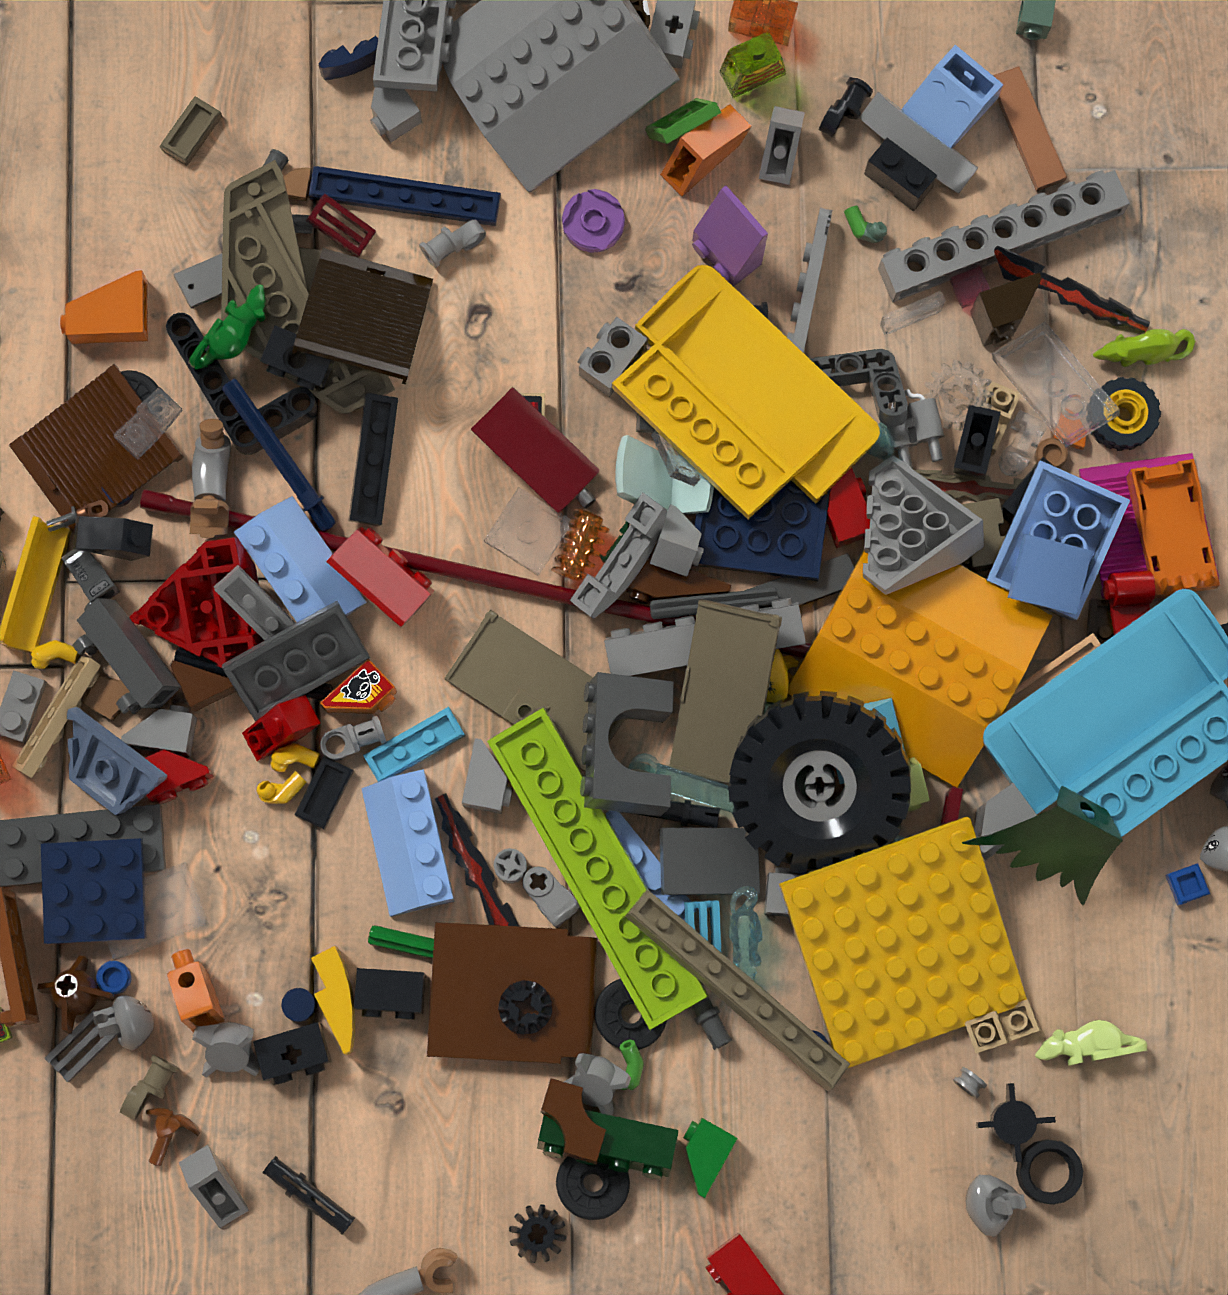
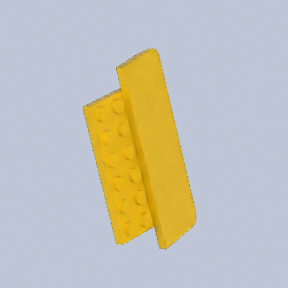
M708 265L694 267L635 324V330L648 338V343L652 347L612 382L611 388L747 519L753 516L790 480L816 504L877 442L880 434L879 426L871 416L720 273Z

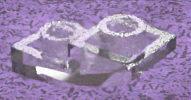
M160 387L136 408L137 413L113 434L114 438L137 460L166 432L183 411Z

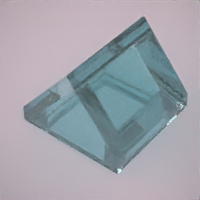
M880 422L878 423L880 429L878 440L866 453L885 461L892 456L894 448L887 426Z

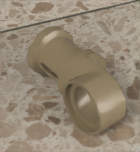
M152 1055V1065L145 1078L139 1080L137 1085L132 1087L122 1104L120 1113L136 1120L150 1094L164 1099L166 1095L164 1092L165 1087L173 1073L179 1071V1067L163 1058Z

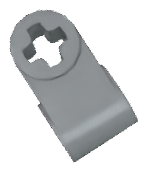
M540 866L533 867L525 873L522 880L523 888L555 928L560 927L581 908L573 895L546 868ZM534 873L536 876L543 874L546 877L543 882L544 890L538 887L533 890L529 886L532 883L531 874Z

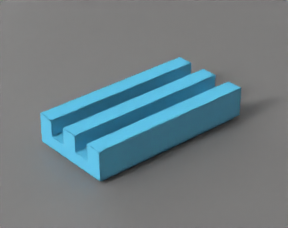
M719 901L684 902L685 922L694 930V908H699L700 935L707 941V908H710L711 944L721 952Z

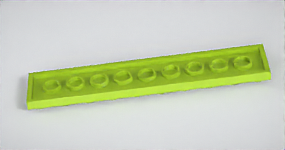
M541 708L489 739L487 742L649 1030L709 996L695 976L625 917L648 888L605 812L600 809L584 808L585 797L580 794L581 780L584 775L547 710Z

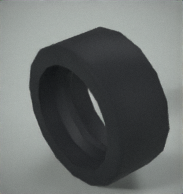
M1045 1139L1033 1142L1023 1150L1021 1154L1022 1162H1017L1016 1175L1019 1186L1028 1197L1036 1202L1055 1205L1064 1203L1076 1195L1082 1184L1084 1171L1081 1159L1073 1148L1061 1141ZM1048 1151L1062 1156L1069 1168L1068 1181L1064 1187L1055 1192H1045L1037 1188L1030 1176V1167L1034 1158Z

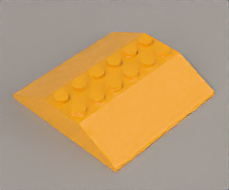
M864 550L788 686V694L792 696L809 691L810 696H820V691L837 692V698L847 700L849 695L864 701V703L892 698L908 758H915L921 763L922 769L958 787L984 746L983 733L985 728L1004 712L1053 616L1032 604L1008 598L1009 592L987 581V579L960 564L885 595L863 578V563H868V553H865Z

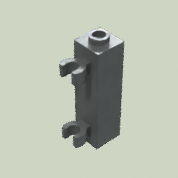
M97 598L85 606L84 613L77 619V622L86 634L79 637L72 646L79 655L87 652L89 656H92L98 650L130 691L123 695L116 703L123 714H126L129 710L132 714H136L141 708L160 709L181 688V685L116 600Z

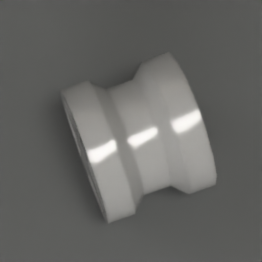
M508 848L497 854L494 859V869L500 880L512 884L523 879L527 872V863L520 851Z

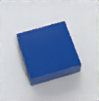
M1198 863L1165 875L1177 906L1210 894Z

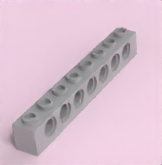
M1103 170L1097 171L1089 175L1084 182L1075 184L1074 181L1068 182L1060 186L1057 192L1046 195L1045 192L1037 194L1028 200L1029 203L1017 206V204L1008 205L999 211L1000 214L988 217V215H982L970 222L971 225L959 228V226H953L941 233L942 236L932 240L930 237H924L914 242L911 248L903 251L900 248L888 251L883 255L878 270L892 303L995 264L998 261L1008 259L999 250H994L996 246L1003 247L1016 254H1021L1123 215L1130 202L1116 171L1112 170L1104 173ZM1082 196H1091L1096 201V204L1089 205L1085 203ZM1058 206L1064 208L1067 212V215H1057L1054 212L1053 207ZM1028 217L1033 218L1039 226L1030 227L1025 223L1024 219ZM1004 229L1009 233L1010 237L1000 238L995 233V230ZM975 240L980 244L981 248L971 249L967 246L966 241ZM946 251L951 255L952 259L948 261L941 260L936 252ZM909 262H917L922 266L923 270L914 272L908 268L907 264Z

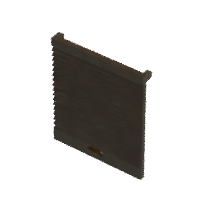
M322 248L292 354L301 351L403 379L402 384L406 385L433 278Z

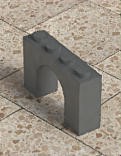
M597 672L591 681L586 683L584 701L588 702V713L585 714L583 719V733H587V745H584L581 756L582 764L586 765V774L583 776L580 785V794L585 797L584 808L662 816L670 808L671 775L639 772L623 766L614 757L610 749L608 734L611 724L621 719H637L663 723L673 713L674 682Z

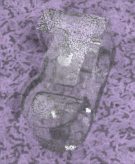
M1019 410L1010 428L1018 432L1012 444L1005 448L998 461L999 468L1005 475L1011 477L1018 476L1025 470L1037 449L1048 423Z

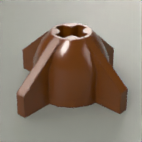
M79 955L71 968L61 972L53 982L41 983L37 987L39 992L51 994L53 1003L62 1011V1030L69 1034H72L77 1015L89 1012L95 1006L97 1000L114 1002L115 998L112 993L99 990L96 981L86 973L89 959L85 956Z

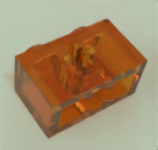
M734 0L728 31L753 38L757 37V39L767 33L769 39L766 41L788 46L796 18L798 2L790 0Z

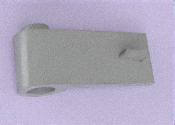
M222 253L174 274V278L191 309L222 296Z

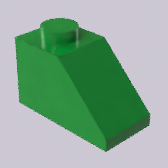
M701 1118L698 1123L692 1120L683 1139L688 1141L685 1150L697 1194L705 1198L738 1138Z

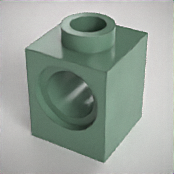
M1021 0L1016 34L1023 35L1030 40L1046 39L1052 26L1056 0Z

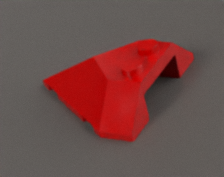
M238 537L204 542L196 550L197 552L186 563H183L148 598L149 600L139 610L129 617L131 621L155 631L154 634L199 657L204 656L217 663V666L222 668V664L265 641L214 590V586L237 565L259 585L256 565Z

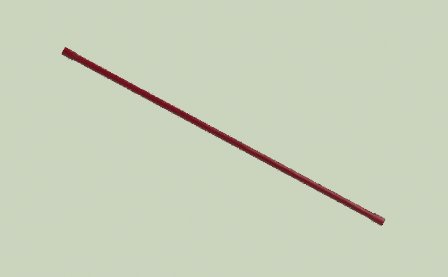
M150 490L143 491L140 508L191 518L190 510L193 502ZM229 510V527L238 529L255 516ZM318 531L332 551H336L348 539V537ZM384 546L390 552L395 549L402 554L408 561L406 566L411 569L576 606L570 601L577 591L575 589ZM619 599L603 611V613L647 623L662 622L664 627L676 625L675 619L687 617L653 619L649 606ZM806 642V644L778 649L782 654L804 658L811 643Z

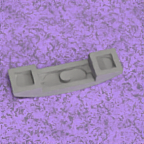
M877 92L859 117L884 140L888 137L936 173L937 180L958 194L978 169L976 165L955 149L948 147L906 115L901 108L880 92Z
M642 492L624 519L631 525L596 577L587 574L570 601L592 618L597 617L615 602L632 583L649 558L661 533L667 509Z

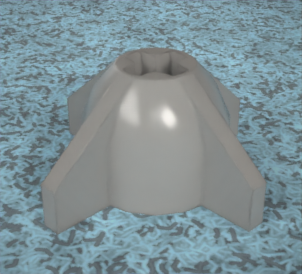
M235 1022L199 1026L194 1029L192 1040L206 1047V1062L202 1075L207 1078L216 1069L223 1072H236L243 1069L256 1076L260 1066L251 1048L254 1029Z
M584 1053L578 1054L575 1061L577 1066L575 1075L564 1082L583 1087L582 1103L598 1107L602 1114L612 1115L614 1112L612 1100L616 1089L628 1088L631 1080L630 1075L604 1057Z

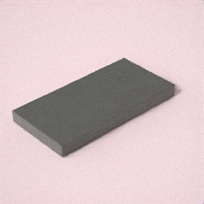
M335 601L222 664V669L256 722L277 704L303 696L369 659L370 654L339 602Z

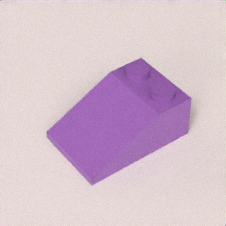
M724 186L695 227L692 239L694 243H692V246L701 258L707 257L714 265L713 268L734 287L762 265L768 233L727 186Z

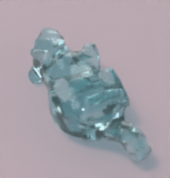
M744 886L737 889L732 895L730 901L732 915H730L728 932L733 947V963L755 981L757 966L761 965L758 942L762 941L763 938L758 914L753 910L758 901V892L754 887ZM741 895L747 896L743 905L735 911L737 899Z

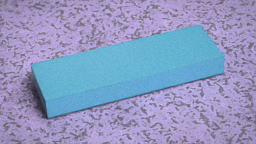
M447 707L363 756L379 782L402 773L465 737V734L450 708Z

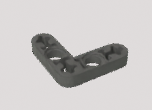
M873 349L810 359L838 386L869 382L878 418L884 425L896 427L906 421L908 403L895 357L889 350ZM844 366H854L857 370L854 372H844L841 368ZM883 384H890L895 388L890 391H883L878 387ZM893 402L895 412L888 408L889 403Z

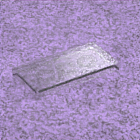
M1045 321L992 353V360L1065 448L1120 415L1118 406Z

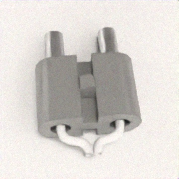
M910 389L905 390V396L907 395L912 399L918 398L920 401L909 403L907 419L902 425L896 427L885 425L891 451L897 450L899 459L913 468L908 448L916 446L918 443L928 442L932 462L943 460L939 439L944 437L936 399H925L921 394H912ZM892 403L891 411H892V412H895L894 407H893V403Z

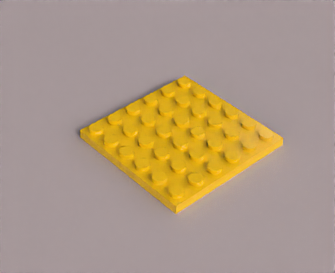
M969 817L961 818L779 883L832 1048L850 1063L848 1068L965 1026L966 1021L996 1011L997 1014L1015 1008L1018 1002L1027 999L979 845L962 844L964 841L976 838Z

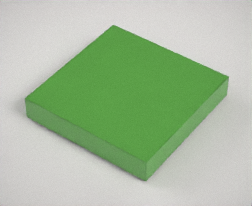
M695 98L646 126L645 131L649 139L668 144L717 116L721 111L716 102Z

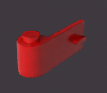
M1150 570L1110 573L1108 580L1103 582V594L1105 599L1109 600L1114 635L1150 610L1149 604L1153 602L1156 590L1154 576Z

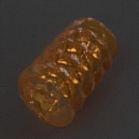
M574 509L573 515L577 519H571L568 523L573 531H566L564 533V539L567 543L560 544L559 550L563 554L555 556L554 560L558 566L552 567L551 571L562 577L580 581L584 580L587 576V573L584 571L585 568L596 567L589 560V557H600L601 553L594 548V544H605V541L598 534L609 533L610 529L603 524V519L600 516L586 510Z

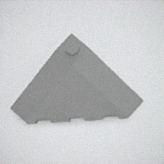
M894 455L869 471V485L872 486V495H868L866 514L867 518L870 519V529H865L864 550L865 553H868V563H863V578L885 595L957 566L984 547L983 520Z

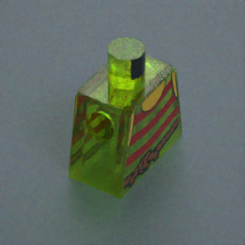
M769 32L729 49L719 70L732 98L786 75L783 58Z

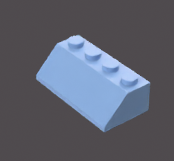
M293 496L261 512L234 531L296 622L305 619L335 601L339 602L346 616L367 603L360 591L326 562L333 553Z
M424 769L392 776L361 788L390 917L455 902Z

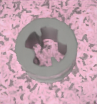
M962 1067V1075L955 1077L953 1081L977 1099L980 1096L978 1093L979 1089H985L987 1084L972 1071Z

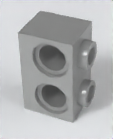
M618 317L611 324L606 322L596 337L599 341L592 349L587 347L577 362L580 364L579 376L609 397L614 392L611 388L612 382L641 357L647 349L648 338ZM622 337L629 344L624 348H616L611 342L615 338ZM598 362H604L609 365L610 369L605 373H597L592 367Z

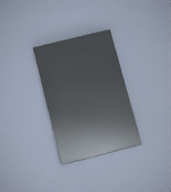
M744 828L659 829L661 895L760 894L758 849L755 850L745 839L746 831Z

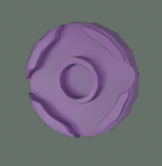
M591 189L588 192L578 193L565 205L562 215L563 231L569 242L579 250L590 253L602 252L614 246L621 238L625 226L624 212L619 201L608 192Z

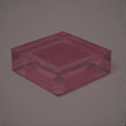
M980 266L955 275L950 279L962 309L973 305L980 292L990 289Z

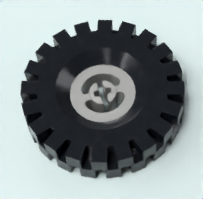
M809 691L794 694L790 701L784 703L781 699L768 706L766 713L762 716L758 714L748 725L745 735L741 736L729 773V802H733L734 806L732 814L738 828L744 827L746 831L745 839L755 850L761 847L766 851L764 858L778 867L783 861L790 864L789 871L804 875L807 869L818 870L883 847L887 842L893 843L901 831V823L903 819L906 820L910 805L911 767L908 754L904 752L902 747L903 741L895 728L890 729L886 724V718L875 708L871 711L864 708V701L849 695L847 700L837 698V692L820 691V696H810ZM827 764L837 768L845 782L842 792L834 799L829 798L834 792L835 772ZM807 765L812 766L807 771L805 791L811 799L801 793L796 782L797 774ZM816 777H822L825 783L824 787H818Z

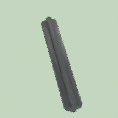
M765 588L653 600L650 603V614L653 619L696 615L698 602L701 599L734 607L759 604V608L772 607V601L778 600V592L776 588Z

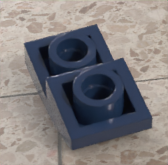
M376 35L369 41L363 40L357 44L351 54L343 45L337 50L332 49L325 53L321 58V62L318 63L323 79L332 80L347 77L374 65L378 45Z

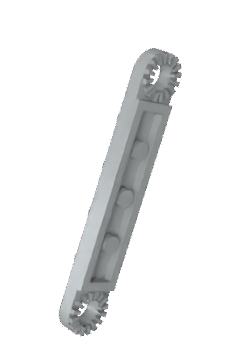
M824 208L819 210L813 243L806 242L803 261L809 262L807 273L800 272L796 291L802 292L801 302H794L790 321L796 322L794 333L788 332L787 338L803 353L833 211Z

